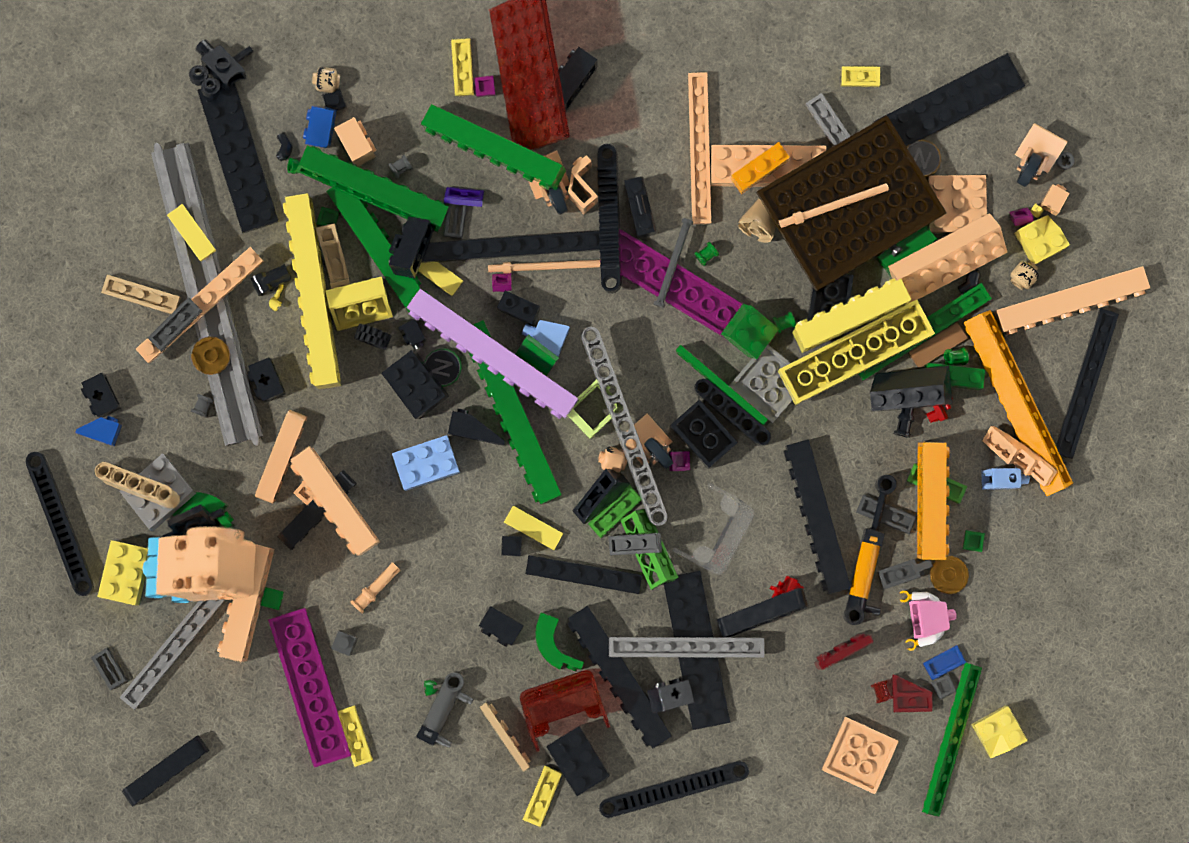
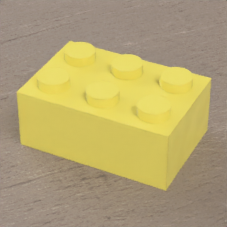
M111 540L97 597L139 606L146 578L143 572V564L148 559V548Z

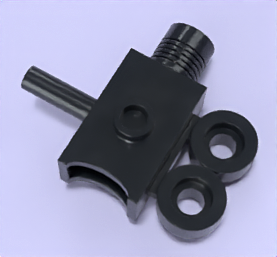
M202 40L198 43L196 51L202 56V66L192 67L189 71V77L194 85L201 86L202 94L205 97L215 98L221 92L220 86L228 92L231 85L235 82L246 79V72L238 63L253 53V49L250 46L232 57L221 45L214 48L207 40Z

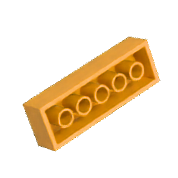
M918 443L917 558L922 560H946V555H949V544H946V536H949V524H946V517H949V505H946V497H949V485H946V478H949L950 470L949 466H946V458L950 456V449L946 447V443Z

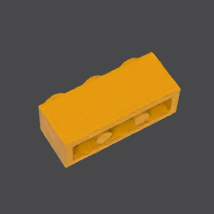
M778 142L732 174L731 181L739 192L743 194L786 164L790 157Z

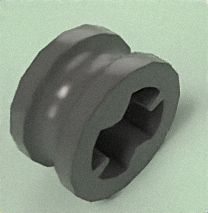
M1063 152L1057 158L1056 164L1062 170L1070 169L1074 164V157L1069 152ZM1068 157V162L1070 164H1065V166L1062 165V160L1060 158Z

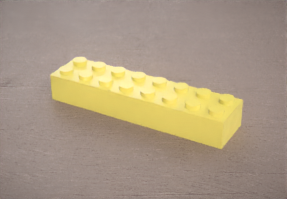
M915 300L779 369L778 373L796 406L930 338L935 333L918 300Z

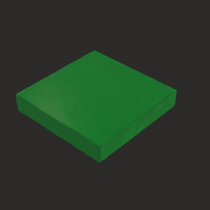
M530 335L524 339L515 354L546 377L559 359L558 356Z

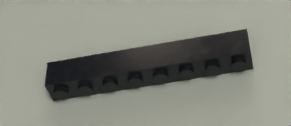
M809 439L786 445V450L783 453L786 462L790 461L791 469L788 470L791 480L796 482L797 487H794L795 496L797 499L800 498L802 506H799L801 516L806 517L807 524L804 525L807 536L811 535L813 543H810L811 552L816 554L818 559L815 562L817 572H821L823 580H820L823 592L827 591V594H832L850 589L851 585Z
M588 605L568 618L570 620L567 623L573 633L577 631L581 637L578 641L582 648H588L591 654L588 657L593 665L598 664L601 668L599 674L604 682L608 680L612 685L609 689L615 698L619 696L623 702L620 706L625 714L630 713L633 720L630 722L635 730L640 729L644 736L641 739L646 747L651 746L653 749L672 737L659 715L652 712L650 701L621 657H609V638Z

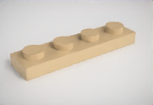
M110 275L106 276L101 292L105 295L168 314H172L178 308L181 299L179 296Z
M486 702L480 706V709L522 771L530 767L528 763L531 762L530 758L525 752H520L518 749L520 744L514 735L512 737L509 736L507 733L509 728L504 720H498L496 717L498 712L493 704L488 705Z

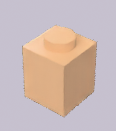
M1052 184L1039 207L1056 216L1070 193L1066 192L1067 189L1059 184Z

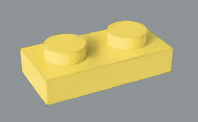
M842 66L841 87L880 86V67Z

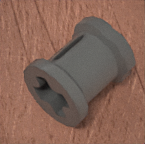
M402 155V158L393 164H388L396 178H399V175L408 169H413L405 155Z
M198 394V400L194 409H191V412L207 418V410L214 400Z

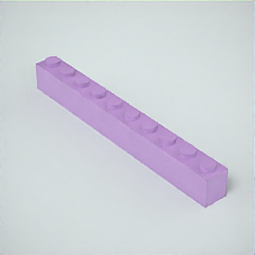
M419 289L407 306V309L410 311L409 315L414 319L419 320L421 318L426 322L424 325L433 332L437 329L441 332L440 336L447 342L452 340L457 343L456 348L463 353H466V351L470 352L473 355V360L479 364L482 362L489 366L487 369L493 374L497 375L500 373L503 375V380L509 385L513 386L516 384L520 387L519 392L526 397L531 395L536 398L535 403L542 408H545V406L549 407L552 410L550 413L558 419L561 417L566 419L578 402L577 397L423 290Z

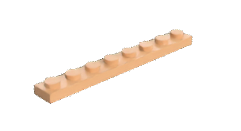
M688 73L693 225L711 224L707 73Z
M251 247L191 299L203 312L172 343L264 262ZM148 338L136 348L149 364L162 353Z

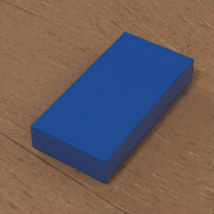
M956 645L927 660L923 665L931 680H934L964 664L966 660Z

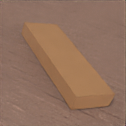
M957 322L910 351L909 355L919 369L942 355L946 349H951L966 340L967 336Z

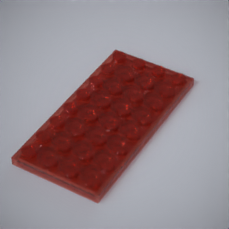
M508 0L489 9L512 142L531 151H536L569 138L570 134L546 0Z

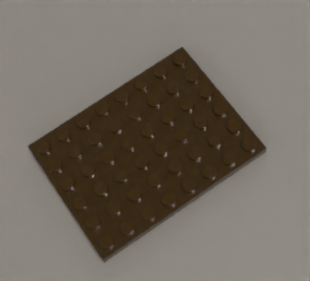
M887 115L756 192L815 291H818L947 213ZM885 183L889 187V191L804 220L803 223L797 225L794 223L783 228L779 225V220L791 217L796 212L801 211L802 213Z

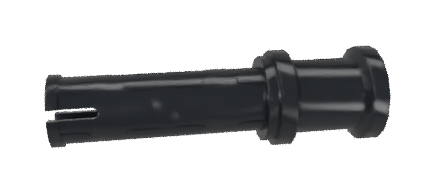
M914 408L902 409L901 413H899L897 417L899 421L897 429L893 433L894 435L905 438L911 437L910 428L915 420L913 416Z

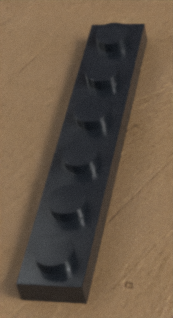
M528 555L525 572L527 575L639 594L642 575L531 555Z

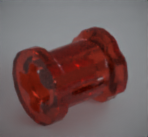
M887 680L871 684V688H874L877 697L876 703L893 699L886 685L888 683Z

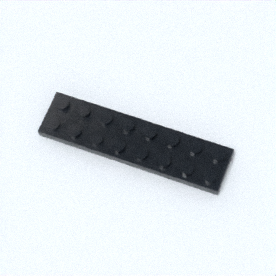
M1006 53L887 114L907 147L1024 88L1025 84L1009 54Z
M236 84L231 85L228 92L220 86L221 92L215 98L205 97L202 94V90L198 89V95L242 233L279 222Z
M695 571L680 574L674 581L663 583L674 638H714L701 572ZM678 657L682 680H689L694 703L687 704L692 730L731 723L718 657Z

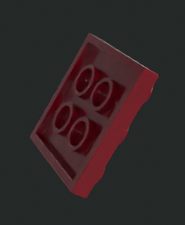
M859 633L850 638V643L842 642L833 647L834 651L832 653L824 652L816 657L817 661L814 664L817 669L823 670L874 642L870 635Z

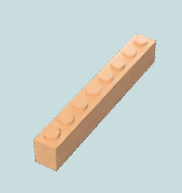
M1142 266L996 310L994 314L1001 332H1006L1008 336L1017 333V329L1022 327L1025 330L1036 327L1035 323L1043 322V325L1054 322L1055 317L1061 316V319L1073 316L1072 312L1079 311L1082 314L1091 311L1090 307L1097 305L1098 308L1108 306L1109 301L1116 300V303L1127 300V296L1134 294V297L1145 295V291L1150 288Z

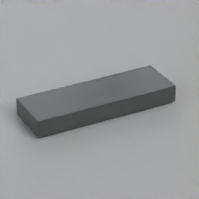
M188 297L148 339L163 352L203 311Z
M863 495L856 513L874 519L878 500ZM885 504L881 523L910 534L917 516Z
M661 533L608 536L610 555L662 552Z

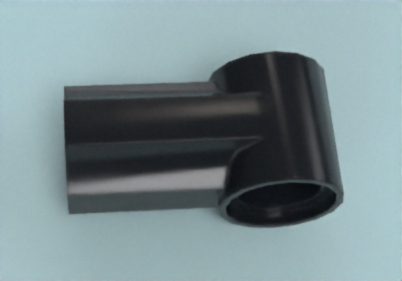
M285 264L271 271L261 272L251 278L258 296H263V293L269 290L271 292L275 287L292 280Z

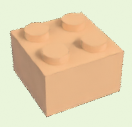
M353 117L334 128L352 162L357 167L376 157L374 152L377 150L370 137L365 138L367 132L361 121L357 122Z

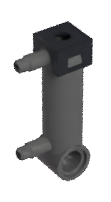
M453 672L446 676L416 738L432 746L438 743L448 748L451 747L452 742L440 736V732L457 699L472 704L474 700L469 695L461 692L465 681L460 673ZM453 676L460 680L459 686L455 688L449 683L450 678Z

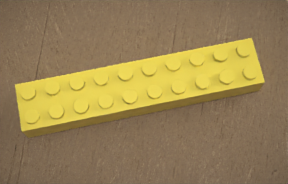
M308 193L285 197L286 203H283V209L289 219L286 222V228L292 240H289V247L295 259H292V266L298 278H295L296 289H298L301 295L298 297V305L303 311L301 324L306 329L304 343L309 348V353L306 355L308 365L312 367V372L309 373L310 381L318 389L342 386L326 294L319 239L316 231L313 201Z

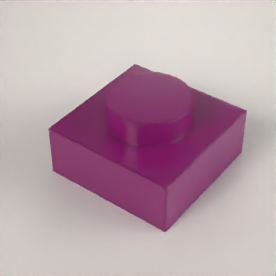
M493 76L474 78L477 98L496 96Z
M1028 207L1009 212L1010 219L1015 226H1025L1034 221L1033 214Z
M511 273L492 274L493 292L512 291Z
M690 451L669 452V456L674 462L669 467V471L690 470Z

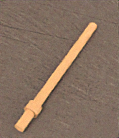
M885 183L802 213L801 211L796 212L791 217L779 220V225L783 228L794 223L796 225L803 223L804 220L889 191V187Z
M600 260L518 264L503 262V264L488 265V273L504 272V274H508L511 271L600 267L601 262Z

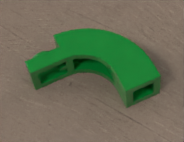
M195 492L196 494L172 515L176 516L200 504L209 512L220 508L224 510L228 505L213 495ZM227 511L224 516L217 518L224 528L231 529L235 526L232 523L234 518Z
M540 613L536 625V642L544 659L559 670H561L563 663L567 664L566 668L573 671L582 669L583 661L563 654L555 645L554 632L559 619Z

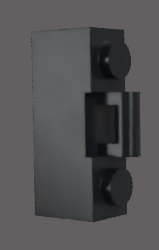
M643 176L624 180L637 238L656 235L657 231Z
M409 216L402 227L403 235L395 234L389 252L393 254L389 258V266L393 274L415 279L434 232L430 220Z

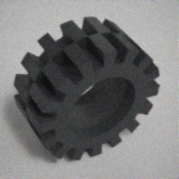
M359 324L354 339L379 349L387 350L391 335L376 328Z

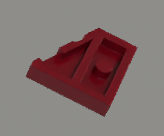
M892 675L893 712H933L931 691L897 675Z

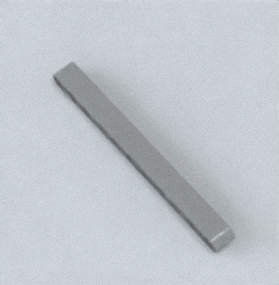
M587 327L582 332L581 338L648 519L653 525H663L667 521V513L601 335L595 327ZM587 331L595 333L596 338L594 341L586 339L585 334ZM594 349L602 351L601 359H595L592 356ZM601 367H606L609 370L608 377L600 376L599 369ZM608 385H613L616 388V393L612 396L606 393ZM614 403L622 405L623 410L620 414L613 411ZM626 421L629 424L627 432L620 430V422ZM629 439H633L636 442V447L633 450H629L626 447V442ZM636 457L641 458L643 461V465L640 468H636L633 465V459ZM643 475L649 478L647 486H642L639 482L640 477ZM650 493L656 496V502L652 505L646 501V497ZM657 511L663 515V519L659 523L653 520V514Z

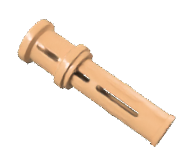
M392 562L368 588H363L362 593L355 600H351L350 603L363 614L364 609L371 602L375 601V596L401 570Z

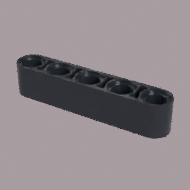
M699 379L696 382L694 391L697 396L758 446H765L771 440L770 432L707 379ZM705 383L708 386V391L706 393L699 392V384ZM716 395L721 396L723 403L715 405L712 398ZM735 408L738 415L731 418L728 416L727 410ZM744 420L751 421L752 429L745 430L742 427V422ZM760 432L765 433L767 436L766 442H759L757 434Z
M344 470L335 477L346 494L349 493L348 491L352 487L357 485ZM313 499L277 537L290 550H293L294 546L299 541L301 542L309 534L308 532L322 521L321 518L327 511L324 507H319Z
M797 588L717 619L722 638H729L809 607L803 588Z
M197 735L133 781L121 792L133 807L210 750L200 736Z

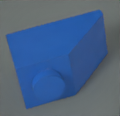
M107 416V419L99 418L76 429L75 433L115 447L122 425L118 423L119 419Z

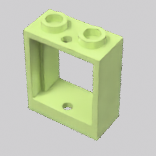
M597 379L577 397L578 402L574 408L597 387L600 389ZM608 385L606 387V393L612 396V394L609 391L610 386ZM614 403L616 408L613 411L618 414L623 409L622 405ZM574 408L568 415L589 439L611 420L609 414L592 429L576 413Z

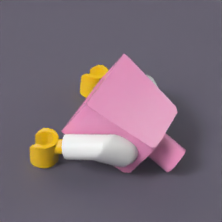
M901 591L900 594L906 593L908 595V598L900 600L901 602L906 603L912 600L909 604L914 638H918V640L913 638L907 639L905 643L909 641L914 642V646L907 649L912 651L918 645L922 647L936 643L944 635V631L949 630V621L956 620V611L954 609L947 610L946 602H940L938 597L929 592H912V594H909L907 591Z

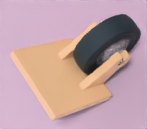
M1034 123L1015 153L1016 156L1021 158L1016 169L1021 172L1017 183L1026 187L1032 178L1037 181L1042 171L1049 173L1068 141Z
M557 150L544 156L562 164ZM566 172L556 190L552 188L546 190L539 186V182L535 180L529 182L535 199L543 197L547 206L553 205L559 215L568 211L565 200L569 196L565 187L570 182Z
M647 413L634 424L647 462H651L653 465L659 462L667 469L674 463L667 454L671 451L668 446L673 441ZM629 439L626 442V447L629 450H633L636 447V442L633 439ZM636 457V459L641 463V465H643L642 459Z

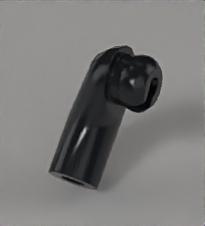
M285 132L277 135L281 147L276 157L280 161L288 159L293 149Z

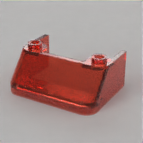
M589 670L580 671L527 689L520 694L519 698L536 752L540 751L537 738L549 732L550 722L585 711L589 718L603 716L606 727H610L594 675Z

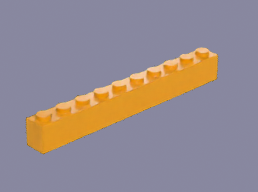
M986 311L965 321L966 332L970 335L976 352L979 353L982 365L989 374L991 384L999 395V401L1007 412V418L1015 429L1016 437L1022 444L1057 470L1049 486L1044 487L1040 484L1041 489L1048 496L1074 484L992 311Z

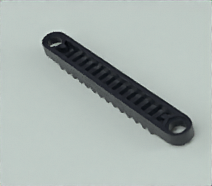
M606 143L599 147L597 153L601 285L606 292L613 294L620 290L622 284L618 154L613 145ZM610 149L613 152L612 156L608 159L603 158V152ZM611 278L615 279V287L608 288L606 282Z
M31 452L26 457V466L71 585L77 595L88 596L94 589V583L46 457L42 453ZM34 456H38L41 459V464L38 467H34L31 464V459ZM82 581H86L89 585L88 590L85 592H81L78 587Z
M735 761L622 793L602 800L599 805V811L602 816L612 818L739 782L748 777L749 767L743 761ZM737 765H742L745 768V773L742 776L734 774V768ZM607 802L612 803L615 808L609 814L603 810V806Z

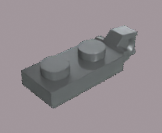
M918 558L877 572L885 590L925 575L923 570L933 566L931 560L920 563Z

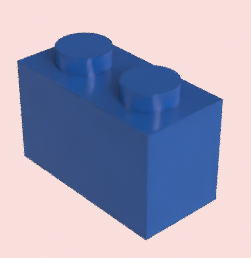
M315 105L308 109L306 120H309V124L303 134V139H306L305 144L330 148L337 110Z

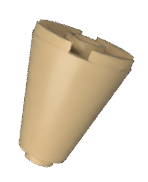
M758 199L740 218L738 227L747 236L751 237L752 233L759 237L757 241L768 243L774 237L776 225L761 200Z

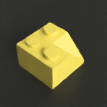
M1048 215L1033 221L1014 233L1027 257L1035 265L1070 246L1061 228Z
M1003 706L971 724L990 758L1010 751L1027 741L1008 706Z

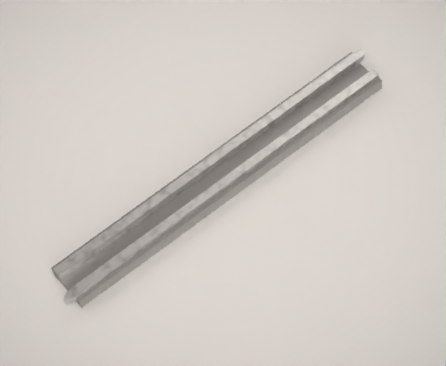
M155 143L154 152H151L166 214H169L183 204L216 249L190 145L182 143L176 145L177 147L162 150L161 146ZM167 216L187 297L192 299L222 272L217 251L201 262ZM227 294L194 325L198 340L209 336L216 337L224 341L230 351V362L226 369L219 374L207 375L225 446L252 440L253 444L258 446L259 438L264 436Z

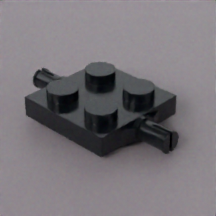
M200 504L167 520L168 527L172 531L162 535V537L187 535V530L193 528H219L218 522L215 519L224 516L225 513L222 508L209 512Z

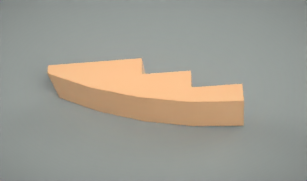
M990 426L982 440L1008 465L1014 464L1026 476L1031 475L1044 487L1049 486L1057 473V470L1043 458L995 426Z

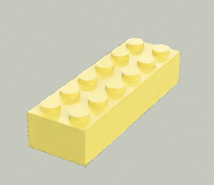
M895 278L885 282L880 289L876 286L868 290L863 297L859 294L850 298L846 305L839 303L833 306L828 313L822 311L814 315L813 320L809 322L807 319L798 322L792 333L801 352L804 353L907 305L911 298L902 279L897 281Z

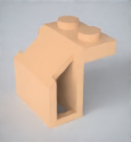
M587 155L584 158L579 157L573 163L574 166L572 167L568 189L569 199L583 214L587 213L598 203V196L581 178L592 168V161ZM574 182L589 197L585 203L573 192Z

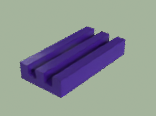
M446 187L444 203L482 207L484 191Z

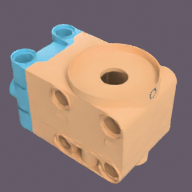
M215 527L187 530V535L149 538L148 559L143 564V572L148 578L146 579V597L163 598L171 596V602L174 603L250 597L254 592L256 546L253 542L244 540V532L240 530Z

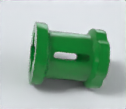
M708 242L706 247L699 252H695L694 255L705 267L706 263L713 257H718L719 253Z
M791 311L779 318L773 317L774 325L779 328L778 334L781 333V330L790 327L795 328L796 326Z
M966 348L953 351L946 349L944 351V362L946 365L958 363L966 365L968 363L969 355Z

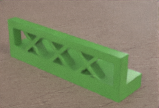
M645 509L635 510L620 520L627 535L658 533L656 526L649 521ZM631 519H633L635 523L634 530L631 529L628 521ZM662 539V552L635 554L651 590L663 583L674 581L678 578ZM645 554L649 555L650 564L646 563ZM653 571L658 575L659 581L654 582L652 577Z

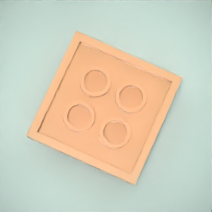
M986 175L928 176L929 185L947 212L929 224V230L932 233H953L987 215Z
M844 717L821 770L876 794L899 741Z

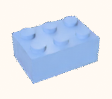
M447 435L392 453L405 491L460 473Z

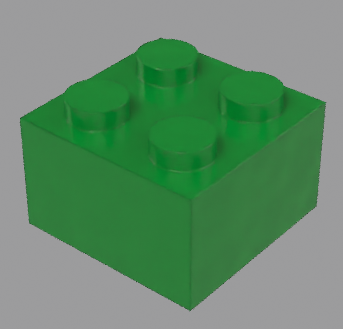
M742 304L721 335L747 357L757 360L779 328L753 306Z

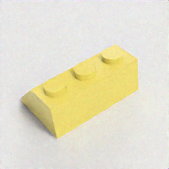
M382 276L326 290L329 309L337 331L393 317Z

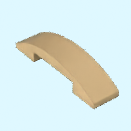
M335 223L317 227L316 231L325 259L331 289L350 285L347 266Z

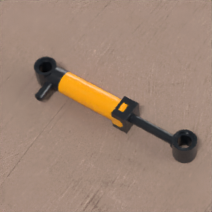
M891 475L880 476L875 482L876 490L880 493L871 530L864 529L862 544L846 609L843 613L844 620L850 625L862 623L864 612L877 616L881 613V608L866 604L880 547H882L885 533L878 531L886 498L897 486L895 478ZM884 479L890 481L891 486L888 490L883 489L881 486V482ZM852 610H856L859 614L856 621H852L849 618V613Z

